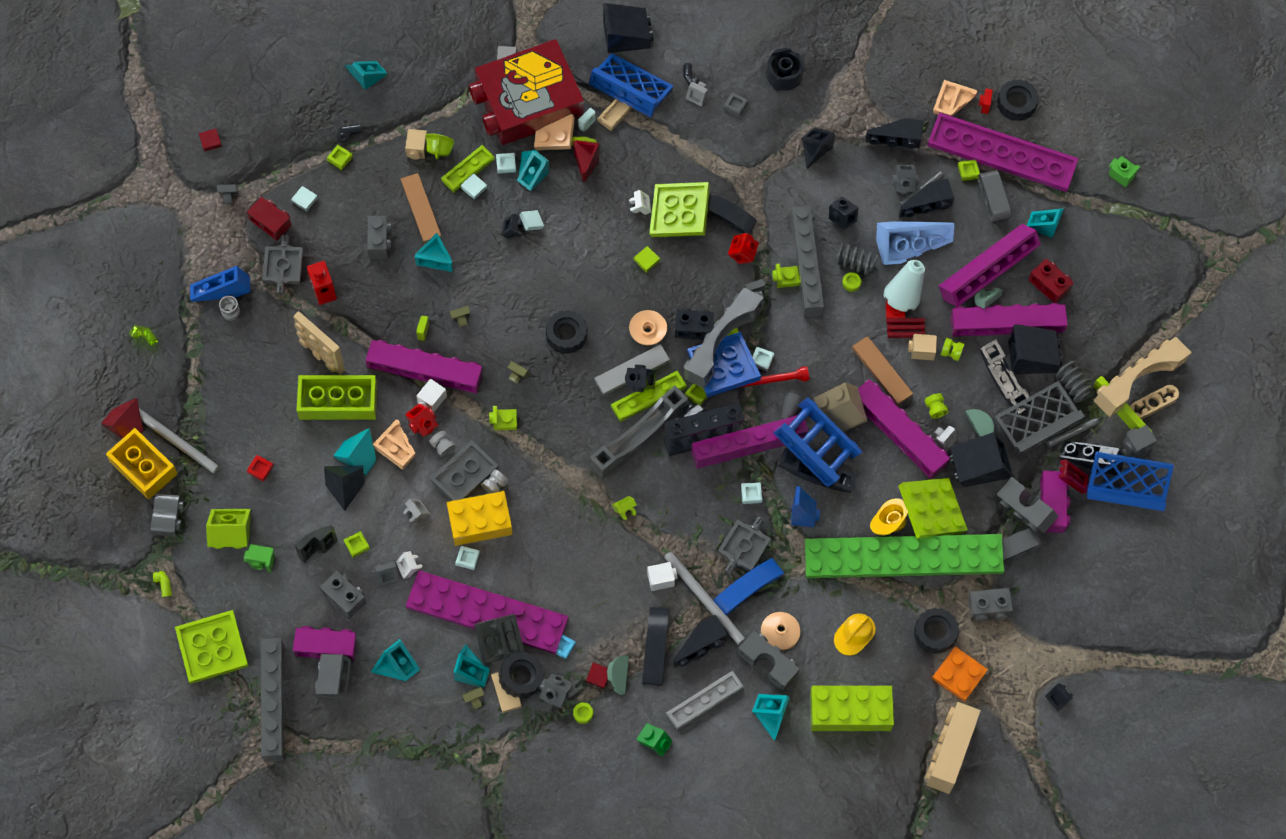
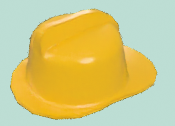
M895 498L885 502L870 523L872 532L877 535H887L903 529L907 523L908 514L904 501Z
M858 613L850 616L834 635V644L837 650L844 655L850 656L859 653L875 635L876 627L873 620L865 614Z

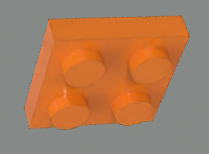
M955 646L932 679L965 702L988 669Z

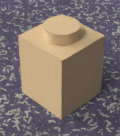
M408 129L405 147L407 157L415 160L425 159V135L427 131Z
M914 334L912 341L909 340L908 352H911V359L934 361L937 336Z

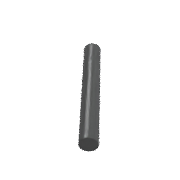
M939 171L916 189L915 192H912L902 200L899 206L903 205L930 182L941 180L944 174Z
M1096 417L1047 440L1046 444L1051 448L1099 425L1100 422Z

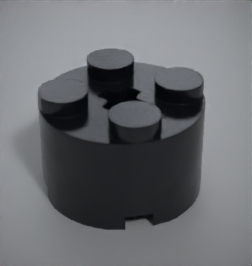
M780 48L772 53L768 59L766 77L773 86V89L777 91L791 90L800 85L804 68L802 56L798 52L791 51L790 48Z

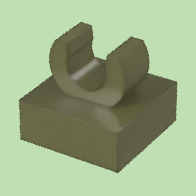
M468 306L449 312L451 320L457 319L459 327L467 325L465 316L470 314Z
M512 361L508 366L509 369L513 370L509 380L518 384L521 376L528 379L531 374L529 370Z
M481 687L461 694L465 703L471 701L473 709L482 707L478 698L484 695Z

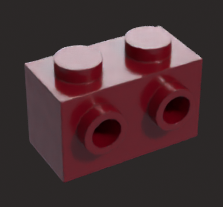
M262 196L247 211L249 221L276 241L292 226L290 215L285 210H279L270 199L266 200Z
M1047 258L1031 272L1028 279L1053 303H1058L1066 296L1074 284L1070 276L1062 273L1054 262H1050Z

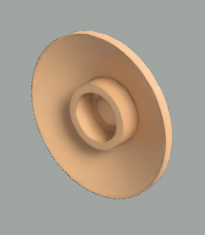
M644 310L632 317L629 331L636 342L642 345H654L665 337L667 324L663 316L658 312ZM651 329V332H645L644 330Z
M776 612L765 618L761 626V634L768 639V643L773 647L777 646L781 650H787L798 642L800 626L792 615L785 612ZM782 626L785 630L780 632L777 628Z

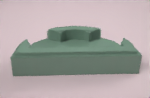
M993 288V291L981 289L975 294V304L985 309L1002 296V289Z
M977 409L965 411L978 437L994 432L993 421L987 413Z
M627 655L615 658L609 663L607 670L608 681H611L612 686L615 688L613 690L620 695L625 694L629 659Z

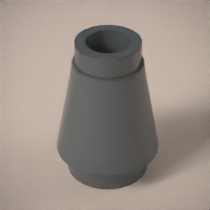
M788 393L785 396L781 419L796 415L800 409L798 404L803 399L801 396L794 393Z

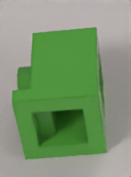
M1121 156L1119 159L1114 158L1110 163L1109 167L1111 169L1108 175L1124 187H1127L1137 175L1140 166H1135Z
M250 544L249 551H245L244 562H248L254 569L261 570L266 568L267 572L271 573L276 554L273 548Z

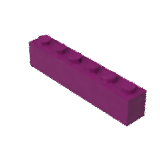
M1024 224L1015 228L938 285L943 300L956 307L960 306L1039 247L1041 243L1037 231Z
M1058 303L1049 305L1032 304L1030 306L1016 304L1008 307L995 305L985 309L979 306L974 308L959 306L953 308L950 315L952 337L1010 335L1014 324L1054 330L1056 333H1064L1067 328L1065 305H1059Z
M371 340L365 359L366 366L370 369L425 382L432 379L441 386L477 394L483 375L482 366L476 362L467 363L455 357L446 358L438 353L429 354L421 349L412 350L400 344H388L383 340Z
M868 379L858 388L865 415L930 479L934 478L948 465L950 460L948 453L944 449H940L935 444L934 439L922 431L918 423L910 420L906 411L899 409L895 405L894 400L890 396H886L877 383H873Z
M797 416L692 443L691 452L696 468L785 446L773 432L784 423L790 425ZM805 419L795 430V433L801 439L809 432Z

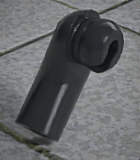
M685 63L683 65V77L687 84L690 85L691 82L698 84L700 82L699 77L692 76V65Z
M360 124L342 127L337 134V140L340 143H345L352 134L361 133Z

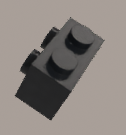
M688 308L677 309L674 338L704 340L707 333H711L713 330L714 312L708 310L691 311Z

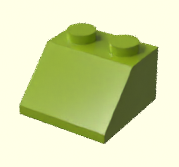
M211 509L206 524L207 546L215 549L224 547L240 549L247 547L250 538L251 509Z

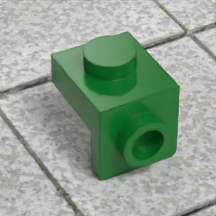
M648 723L636 739L639 744L655 750L660 756L665 754L672 743V739L664 730Z

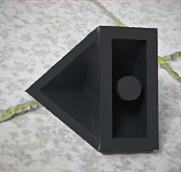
M813 128L801 138L806 169L833 148L835 141L834 132Z
M363 465L324 466L325 485L345 511L364 485Z

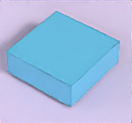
M562 634L556 654L567 659L576 642Z

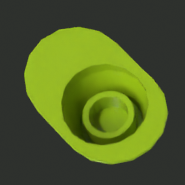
M440 134L425 135L428 153L435 155L436 159H439L440 156L450 155L453 145H455L452 138Z

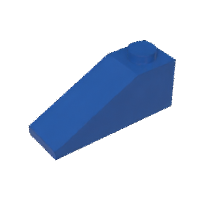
M232 267L191 284L190 300L196 302L218 300L225 296L239 297L251 292L250 276L240 267Z
M796 487L792 505L791 525L814 527L815 521H819L820 509H816L817 502L801 487Z

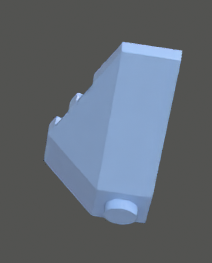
M895 221L877 223L876 242L884 265L901 264L906 262V259L922 255L925 251L934 250L953 242L954 223Z

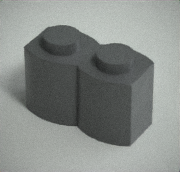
M156 494L151 522L152 535L176 537L177 531H181L182 522L179 520V515L184 511V501H181L180 495Z

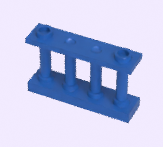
M807 397L798 404L802 411L790 425L782 424L773 434L829 487L840 478L836 474V470L848 457L851 459L855 458L862 451L854 441H851L818 408L813 400ZM809 416L816 424L801 439L795 433V430ZM822 429L830 438L817 452H814L808 444ZM836 443L843 452L828 466L822 460V457Z

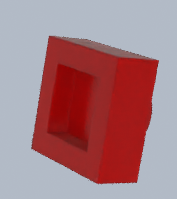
M985 89L984 95H980L979 106H982L981 113L988 114L992 89Z
M886 301V320L887 318H905L904 311L893 308Z
M256 455L246 471L248 474L264 482L274 464Z

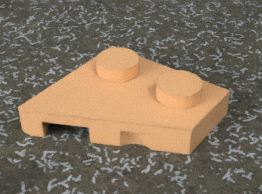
M944 80L933 113L938 115L940 112L954 116L976 96L977 90Z
M573 114L537 130L534 143L535 150L571 149L575 119Z
M397 419L373 444L375 450L402 470L415 457V452Z

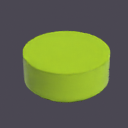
M854 272L845 274L842 280L843 288L849 292L857 291L861 285L860 276Z
M587 703L577 704L573 710L574 719L580 724L589 723L593 718L592 707Z

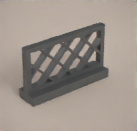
M1059 381L996 415L994 419L1014 448V454L1019 458L1044 444L1047 440L1081 423L1085 416L1081 410H1077ZM1057 388L1060 393V399L1049 397L1050 391ZM1037 398L1045 400L1044 408L1033 406L1034 400ZM1048 401L1058 403L1057 412L1046 409ZM1061 404L1069 406L1072 412L1068 415L1059 413ZM1020 407L1028 408V417L1017 415L1018 409ZM1032 410L1043 412L1041 421L1030 418ZM1045 413L1056 416L1055 422L1052 424L1043 422ZM1004 416L1013 417L1012 426L1005 425L1001 418ZM1016 418L1027 421L1025 430L1014 427ZM1029 422L1039 424V431H1028ZM1013 431L1024 433L1023 440L1016 443L1012 437Z

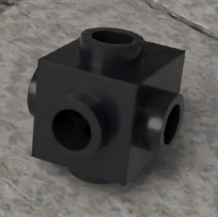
M841 197L830 204L828 219L841 228L846 229L857 222L859 207Z
M635 365L634 368H627L625 387L633 388V392H644V389L655 390L656 370L646 369L645 365Z

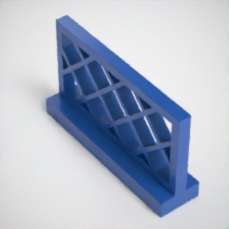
M613 53L598 68L595 67L592 70L589 85L649 117H652L655 109L673 90V85ZM614 61L619 65L611 66L610 62ZM625 70H631L635 74H627ZM614 71H621L622 74L615 75ZM646 78L650 82H642L641 79ZM629 79H637L638 82L630 83ZM644 87H652L653 91H646ZM657 87H663L666 90H658Z
M1096 452L1087 487V499L1165 511L1166 497L1174 465ZM1099 458L1108 459L1111 464L1101 469L1098 465ZM1121 462H1127L1130 467L1120 472L1116 465ZM1140 465H1146L1149 471L1140 476L1135 468ZM1114 467L1118 475L1109 480L1104 472ZM1160 468L1168 469L1167 475L1159 478L1155 473ZM1133 470L1137 478L1128 482L1124 475ZM1102 474L1106 482L1102 485L1094 484V479ZM1153 474L1157 481L1148 486L1143 479ZM1122 478L1126 485L1116 488L1112 483ZM1141 481L1145 488L1141 491H1134L1132 485ZM1160 484L1163 488L1162 495L1154 494L1151 489Z

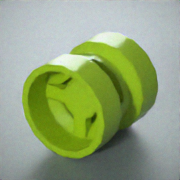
M946 338L941 356H950L953 360L959 361L964 343H955L952 339Z
M941 393L933 394L924 400L926 406L930 409L929 415L931 419L941 418L948 414L949 411L943 403L944 397Z

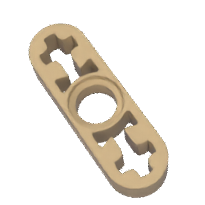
M1167 385L1132 403L1130 407L1133 411L1135 408L1139 410L1143 406L1145 407L1140 414L1136 413L1142 420L1175 403L1179 396V391L1175 386ZM1167 392L1169 394L1173 393L1172 398L1171 396H1167L1166 398H1164V400L1162 399ZM1148 400H1157L1159 406H1150Z

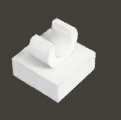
M641 190L635 191L634 197L629 199L631 204H635V207L630 208V211L633 213L642 212L645 215L651 213L649 196Z
M411 551L404 552L396 561L403 579L410 578L414 572L419 571L422 567V564L416 565L415 561L418 559V556H412Z

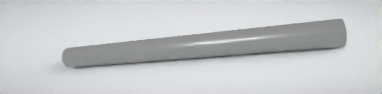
M139 408L141 422L213 474L217 473L220 468L219 465Z
M672 552L667 553L664 557L666 561L671 563L672 568L676 569L677 574L711 614L717 616L723 628L738 645L742 644L746 638Z

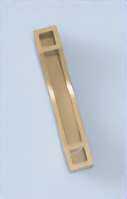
M1177 337L1170 341L1167 339L1160 345L1158 350L1156 348L1153 349L1146 359L1143 357L1135 363V367H1128L1121 377H1114L1110 381V385H1103L1096 392L1098 395L1094 402L1111 417L1121 410L1128 401L1132 383L1136 379L1151 372L1174 371L1186 362L1192 352Z

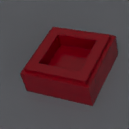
M216 128L198 133L204 152L222 147Z
M592 663L586 683L605 689L608 681V668Z

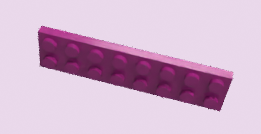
M940 112L927 144L929 147L968 160H976L977 163L1065 192L1068 190L1079 159Z
M420 570L406 603V609L471 629H475V623L515 614L523 645L552 654L557 652L568 621V616Z

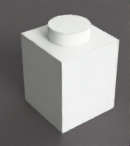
M430 379L417 394V402L435 412L447 397L446 389Z
M670 562L647 567L651 591L674 587L675 579L678 578L676 569L671 567Z

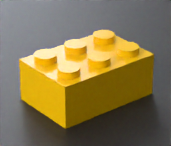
M136 428L106 453L109 462L148 500L178 474L175 466Z
M504 491L447 502L455 546L512 535V526Z

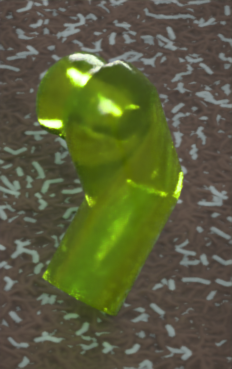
M135 325L129 332L132 338L143 336L149 345H154L158 341L148 327Z

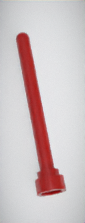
M799 367L795 372L763 376L761 380L741 387L793 379L801 380V382L809 381L808 367Z

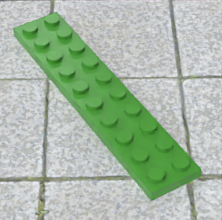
M1002 534L942 535L917 539L916 536L805 539L806 578L1004 573Z

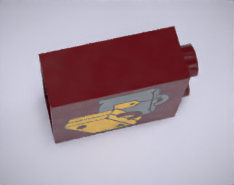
M557 39L476 67L475 82L468 84L474 104L484 103L488 114L482 115V121L489 136L497 134L502 146L536 134L537 130L570 114H573L575 119L583 115L584 99Z

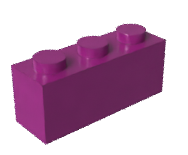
M1043 471L1040 477V500L1052 508L1059 516L1046 532L1064 533L1066 528L1070 526V515H1067V508L1069 509L1070 497H1067V490H1069L1070 486L1059 478V474H1062L1059 471Z
M302 626L301 628H296L293 653L295 657L318 659L321 658V654L344 655L350 658L351 661H355L357 636L356 633L348 629L333 631L331 628H321V630H316L310 626Z

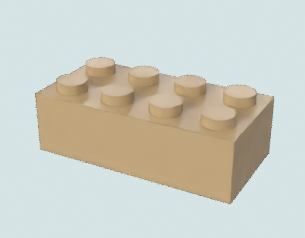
M957 702L955 708L951 706L945 720L948 726L944 725L938 740L941 744H937L931 759L935 762H931L925 776L928 779L927 786L950 794L981 710Z

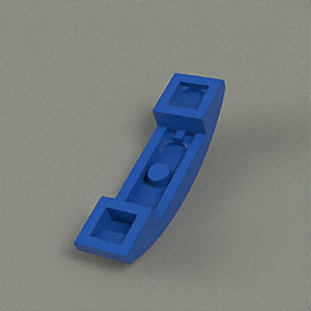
M771 558L743 575L713 601L727 616L747 598L784 575V572Z

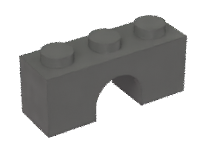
M1013 477L997 493L1002 499L1000 503L1008 510L1010 507L1014 509L1015 512L1013 514L1021 521L1025 518L1028 521L1027 525L1035 532L1039 530L1044 534L1059 517L1052 508L1040 499L1034 505L1025 507L1031 493Z
M753 631L738 648L737 654L752 666L760 659L771 661L774 668L769 673L768 680L782 691L799 674L800 668H798V664L791 658L787 659L779 647H773L769 644L768 639L761 633L757 634Z

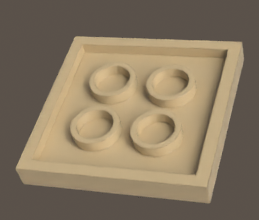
M298 311L293 318L295 321L294 326L297 329L296 334L299 336V343L304 348L312 350V354L316 359H322L331 372L335 371L341 375L345 368L340 347Z

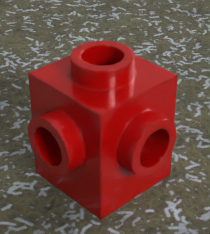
M748 233L734 235L727 255L739 264L751 263L756 255L759 242Z
M420 403L405 414L410 422L408 426L414 434L418 433L424 437L431 434L434 428L438 426L435 420L437 418L435 413Z

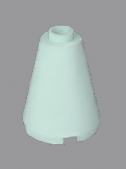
M908 261L885 287L884 298L886 296L888 299L887 303L893 308L907 312L908 309L915 310L919 306L925 267L920 261Z

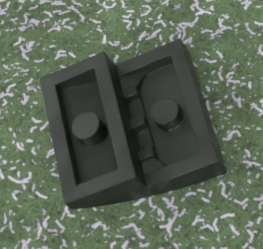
M330 525L317 529L297 542L295 548L299 559L305 563L317 550L325 554L338 541L334 527Z
M515 614L474 624L484 663L504 657L508 658L509 655L516 652H525Z

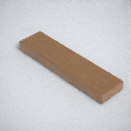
M418 173L401 178L403 189L423 243H427L436 233H438L441 239V233Z
M868 336L852 346L853 351L897 406L913 396L912 391Z

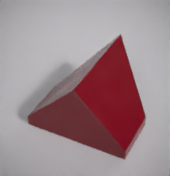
M576 140L573 141V151L582 181H586L599 162V143Z
M135 398L114 408L101 424L121 439L134 428L142 433L143 427L138 399Z

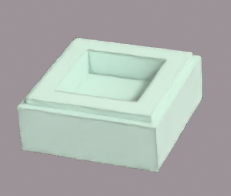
M589 108L578 119V128L582 132H585L595 122V111L592 108Z
M514 153L496 154L498 174L516 172Z
M475 174L461 185V189L474 200L487 188V185Z
M302 186L293 196L291 202L307 212L317 200V195Z
M538 210L524 211L519 215L526 231L539 230L544 227Z
M756 347L752 358L757 368L768 372L774 353Z
M761 482L741 484L742 504L762 503Z
M461 546L455 565L475 570L480 550Z

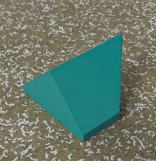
M377 61L354 62L352 65H344L365 90L388 74Z
M536 150L523 151L521 153L519 176L517 178L519 183L532 191L549 174V161Z
M1064 208L1032 211L1026 226L1035 229L1038 233L1053 238Z
M436 233L415 254L416 265L453 272L452 259L438 233Z
M370 428L345 440L334 454V458L348 466L363 465L364 476L368 474L376 463Z
M399 639L382 653L371 672L407 681L421 669Z
M465 644L456 661L453 672L454 679L458 682L485 687L490 668L484 666Z
M758 694L752 712L775 741L790 697L786 695Z

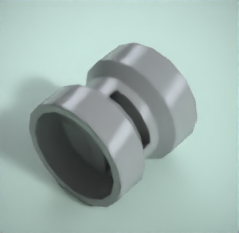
M225 296L219 301L220 311L224 319L232 321L239 317L240 308L235 297Z
M445 431L438 432L429 441L432 447L437 449V453L441 458L448 456L456 448L454 442L448 439V434Z
M493 470L490 478L485 479L482 483V487L489 494L500 492V489L505 487L509 481L501 472Z

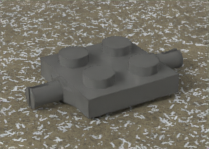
M288 235L281 236V245L275 247L265 246L262 281L267 284H276V294L280 295L281 293V296L284 295L285 285H301L303 248L289 246Z
M758 516L753 525L745 524L737 519L720 546L717 554L729 561L724 570L728 575L732 574L736 566L751 571L758 563L771 541V538L759 530L764 522L763 518L760 520Z

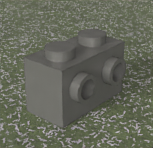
M368 216L367 250L369 259H388V251H391V239H388V234H391V223H388L387 216Z
M1147 425L1139 429L1133 428L1126 433L1127 436L1123 440L1120 451L1123 456L1142 459L1151 453L1157 440Z
M336 571L320 586V590L331 603L350 619L366 603L365 593L358 586L355 588L351 585L352 581L346 574L343 573L341 575Z
M1009 588L970 591L967 597L971 620H977L978 622L987 621L988 618L1004 620L1010 617L1013 611Z
M321 654L318 663V680L315 683L317 695L324 698L346 699L351 666L350 658L344 655Z

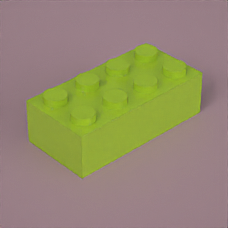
M298 375L297 414L299 420H376L377 380L375 375Z
M811 686V731H891L894 725L892 686Z

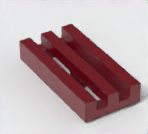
M887 318V338H913L914 334L926 335L925 318ZM891 330H920L921 332H891Z
M1061 460L1060 464L1063 467H1060L1059 471L1062 474H1059V478L1080 494L1087 493L1088 475L1068 460Z

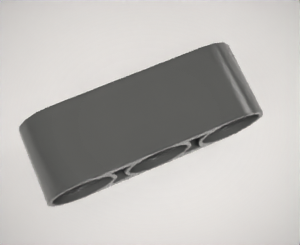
M996 170L978 174L979 186L990 221L1010 219V206L999 172Z
M1028 528L1002 539L1003 564L1039 549L1043 543L1037 532Z

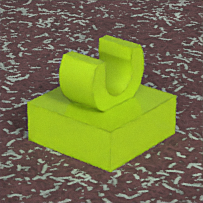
M630 496L612 504L614 511L619 513L624 520H627L625 513L628 510L631 511L632 515H636V510L633 507L637 504L634 498Z

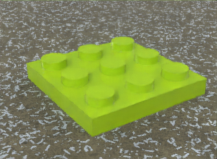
M709 182L655 184L650 236L705 235L710 193Z
M949 478L902 482L898 486L917 539L964 534L968 531Z
M233 610L175 627L190 684L249 667Z

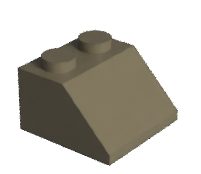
M845 382L814 398L818 408L843 433L867 422L857 386Z

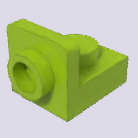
M780 264L775 265V270L772 271L773 282L777 283V288L800 285L797 266L780 268Z
M493 406V412H489V422L493 424L494 430H517L516 409L497 410V406Z

